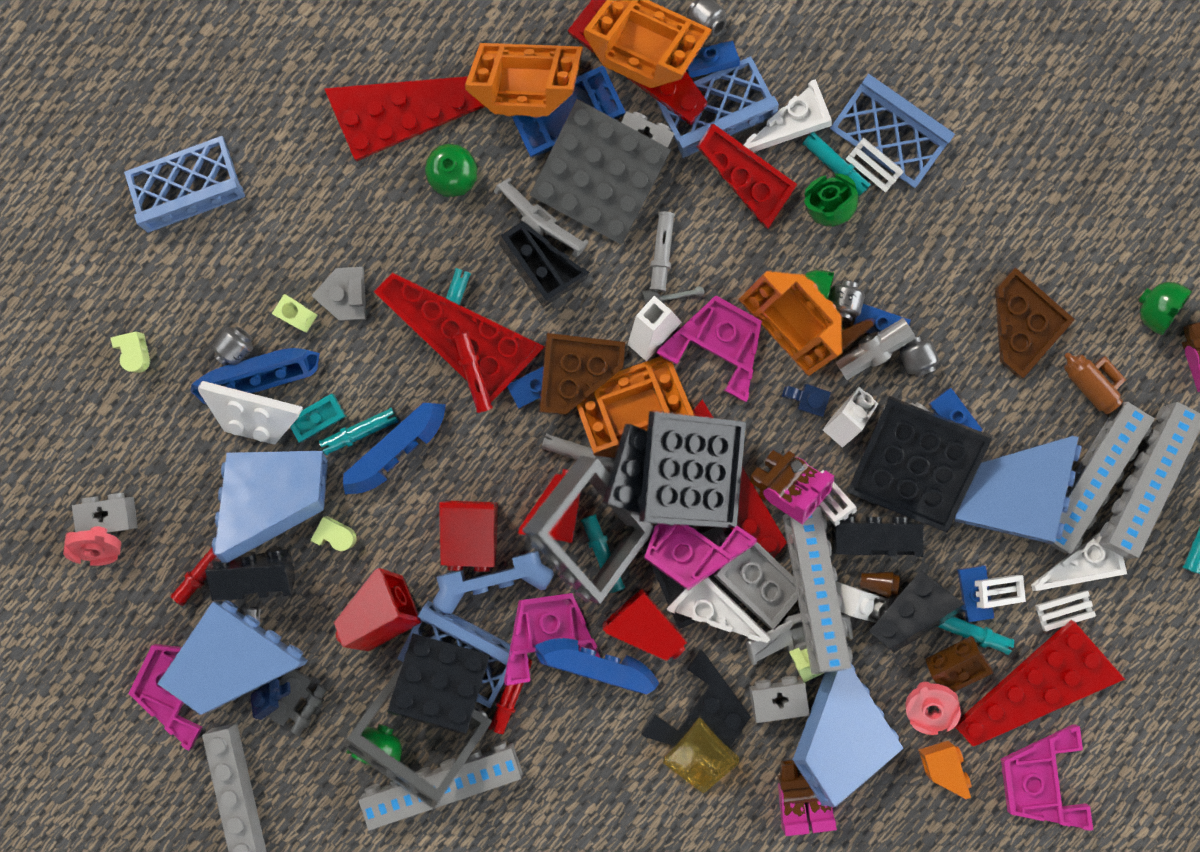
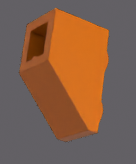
M945 741L918 750L926 776L938 785L965 799L971 798L969 788H972L968 774L962 770L961 763L964 762L958 746L955 747L950 741Z

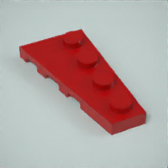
M711 124L697 145V148L761 224L768 229L797 184L718 126Z

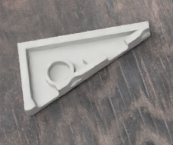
M816 79L808 83V88L798 97L795 95L787 106L775 113L757 135L753 133L747 139L744 146L752 152H756L832 126L831 117Z
M1100 530L1076 551H1073L1072 554H1069L1032 583V590H1044L1127 574L1123 556L1099 544L1102 538Z
M707 577L689 591L685 589L667 607L669 612H676L691 617L693 620L709 623L710 626L728 632H735L755 641L768 643L771 640V637L710 577Z

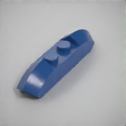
M288 348L243 360L235 365L229 364L212 370L192 383L190 391L202 403L206 404L198 391L202 381L247 393L269 389L313 375L318 370L320 353L300 348Z
M422 403L344 473L343 487L345 494L363 493L385 482L387 479L382 472L384 469L387 472L393 469L399 463L397 458L403 452L409 454L419 445L417 442L419 438L427 444L434 437L442 423L446 404Z
M569 638L550 639L535 645L536 656L542 665L642 694L652 692L659 684V681L647 666L628 655L620 664L621 659L606 654L604 659L596 657V651L581 647L579 651L578 640Z

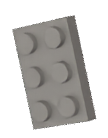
M758 542L713 574L769 629H774L798 600L794 577Z

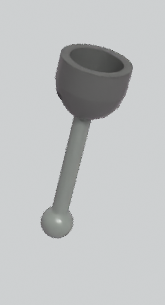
M698 286L695 290L660 296L654 290H647L641 292L642 302L645 301L644 307L653 296L662 302L692 295L701 297L705 291L703 287Z

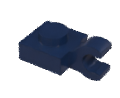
M804 384L802 391L791 386H784L782 397L798 401L797 410L823 417L831 392L808 384Z
M274 679L251 694L253 718L262 720L278 709V700L291 693L290 682L279 686V679Z

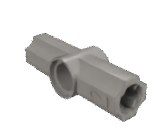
M902 318L881 332H873L865 336L858 342V346L834 361L846 380L870 366L875 367L884 363L892 356L894 351L916 339L906 320Z

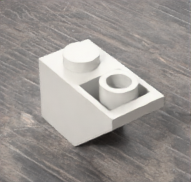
M653 296L636 315L628 346L645 361H648L682 322L672 310Z
M858 387L830 418L823 431L843 448L863 430L878 403L869 393Z
M835 583L837 593L840 594L842 599V608L840 609L842 613L877 623L888 610L889 599L846 584Z

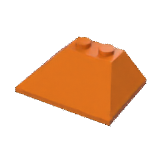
M606 0L584 29V36L604 67L649 88L680 80L711 34L712 29L649 0Z
M480 43L465 84L466 91L494 114L505 116L524 115L534 118L548 116L573 94L583 47Z
M766 271L738 299L754 317L762 321L761 325L808 376L842 353L841 315L837 311L836 306L830 300H827L818 291L817 285L807 279L805 275Z
M661 356L619 371L577 405L594 456L612 458L616 457L625 424H632L647 430L649 411L694 416L673 363Z

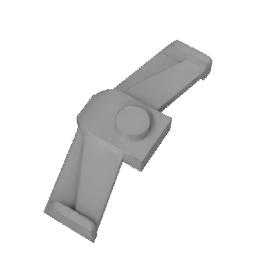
M511 178L496 185L494 193L498 195L502 192L516 206L523 216L521 221L540 235L548 234L574 249L573 257L579 256L589 244L588 240L581 241L556 225L557 219L538 204L532 206L510 183Z
M800 613L788 616L784 619L783 624L766 632L771 637L768 643L755 640L746 641L752 665H756L757 661L786 646L788 651L800 648V650L807 648ZM841 615L842 620H845L847 625V635L845 637L853 639L850 615Z

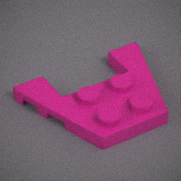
M714 296L656 351V354L674 364H678L687 345L691 341L736 366L724 391L743 402H747L762 321L722 298Z
M657 523L645 554V560L689 591L754 546L757 539L739 526H736L721 547H719L689 525L673 524L672 526Z
M572 593L519 600L504 685L530 682L527 653L535 652V645L546 640L556 638L578 640L579 651L581 647L596 651L595 656L600 657L596 649L597 645L588 632L585 619Z
M154 644L151 646L128 694L152 717L155 716L165 726L164 729L170 735H174L182 743L181 746L189 751L193 748L202 726L179 716L178 714L184 702L158 685V682L182 647Z
M1076 724L1070 725L1001 758L1007 812L1011 815L1030 819L1046 820L1064 826L1079 827L1088 831L1093 830L1091 808L1088 804L1062 806L1057 771V753L1083 750L1080 726Z

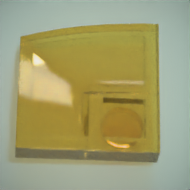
M698 718L677 745L664 756L663 764L704 794L739 764V756L730 750L701 718Z

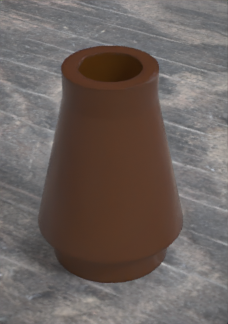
M861 572L859 588L867 589L889 598L891 595L897 596L900 575H895L893 572Z

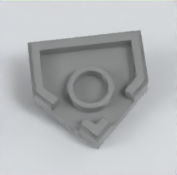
M363 267L336 268L312 294V297L339 321L367 320Z

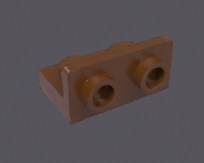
M973 636L925 660L931 677L936 684L944 685L953 692L994 673L991 665L979 650Z

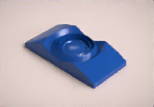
M603 65L578 76L573 94L550 115L537 118L524 115L512 116L530 157L552 150L576 99L614 119L625 115L626 112Z

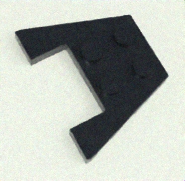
M700 649L687 667V670L708 684L706 690L678 729L654 714L641 732V735L721 760L751 716L704 651Z

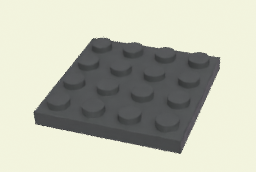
M576 99L530 196L622 245L672 149Z

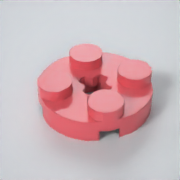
M99 526L92 527L90 531L69 532L65 536L63 554L67 559L81 564V560L90 561V566L108 565L118 559V554L120 555L121 541L117 537L108 534L106 528Z
M921 682L906 699V714L910 724L921 733L938 735V731L945 729L948 732L960 720L961 710L958 696L944 685ZM937 706L940 710H934L932 713H929L928 707Z

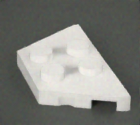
M202 381L198 387L199 393L224 432L255 439L260 442L275 445L302 411L301 406Z

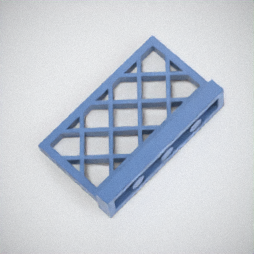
M751 56L741 60L740 66L717 71L694 82L699 90L706 92V100H708L710 94L723 98L720 108L707 105L703 109L717 114L715 121L711 123L699 121L702 115L701 112L692 123L691 132L680 136L677 127L679 121L684 120L657 101L668 126L671 128V132L674 133V138L682 158L700 151L697 145L711 124H715L727 134L733 136L769 120L778 112L779 106L775 96H771ZM749 66L752 73L750 82L736 77L739 69ZM719 78L730 81L726 92L712 88L714 81ZM733 83L747 87L743 98L730 94ZM750 89L762 92L764 99L758 102L748 100L747 97ZM727 99L741 103L739 110L733 113L723 110Z
M870 74L866 76L830 128V130L854 147L862 140L861 134L876 132L878 145L876 148L882 153V149L897 146L899 161L894 163L900 165V168L904 171L899 178L913 188L917 187L945 146L955 135V133ZM861 93L871 99V110L857 112L856 100ZM875 103L880 105L881 108H876ZM853 106L854 113L847 114V112ZM887 110L892 114L893 124L879 127L877 112ZM873 113L875 128L860 131L858 116ZM854 117L856 132L845 133L838 128V125L844 118ZM897 118L900 119V120L903 121V122H902V123H897ZM908 125L913 128L915 139L900 142L898 127ZM894 128L896 143L882 145L879 131ZM918 133L923 135L924 138H919ZM857 135L858 141L852 138L851 136ZM930 140L938 146L932 155L922 157L920 142ZM915 143L918 158L903 160L901 145ZM863 146L860 149L893 174L895 173L866 147ZM927 159H929V160L927 161V163L925 164V166L923 167V162H922V160H927ZM918 161L920 172L915 180L905 175L904 164Z
M223 136L124 172L137 213L134 214L136 223L147 233L245 197ZM220 145L222 152L217 161L208 158L207 155L210 148ZM191 155L198 158L192 170L182 166L186 157ZM204 161L214 165L208 177L198 173ZM169 164L174 168L168 179L159 176L158 173L161 167ZM220 168L228 171L230 179L223 182L214 180ZM180 170L190 174L184 186L174 182ZM142 173L149 176L143 188L136 186L133 178ZM196 177L206 181L201 190L193 191L190 189ZM156 179L165 183L159 195L150 192ZM171 186L180 189L181 191L177 199L170 201L165 198ZM147 195L156 199L152 208L143 210L142 203Z
M427 601L418 617H420L422 622L431 625L435 633L434 636L428 638L442 641L443 637L452 636L460 647L474 648L479 652L489 654L488 663L497 660L507 667L511 644L453 613L445 614L441 612L430 601ZM422 623L413 627L397 658L398 660L404 661L412 634L421 635L419 628ZM487 664L486 673L488 677L483 678L482 684L490 682L493 692L489 699L478 694L477 702L491 708L504 683L506 668L503 673L492 676L489 664ZM499 679L497 685H495L494 680Z

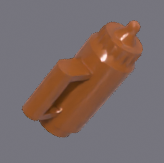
M1070 353L1065 354L1067 364L1064 366V369L1068 373V377L1098 411L1109 414L1123 403L1120 398L1121 394L1117 389L1126 379L1106 356H1103L1093 364L1091 360L1086 359L1082 354L1078 356H1072ZM1100 367L1103 369V371H1104V372L1111 378V380L1114 382L1113 385H1112V384L1108 381V379L1100 372V370H1099Z

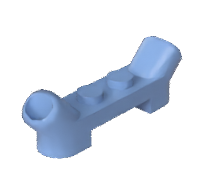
M539 551L514 556L512 558L513 568L466 580L463 570L446 573L436 577L439 591L433 599V604L441 612L450 614L454 612L465 592L472 591L473 595L489 591L488 586L498 584L499 588L514 585L513 580L520 578L539 590H545L554 573L552 569L541 563Z

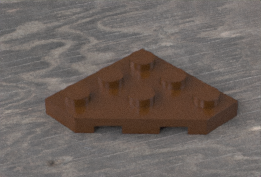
M1015 267L997 285L995 297L1000 362L1019 379H1023L1075 319Z
M547 333L539 413L566 415L623 369L625 342Z

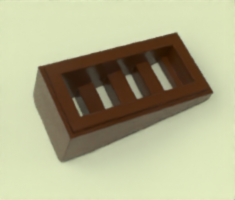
M868 318L842 329V350L873 327L875 320Z

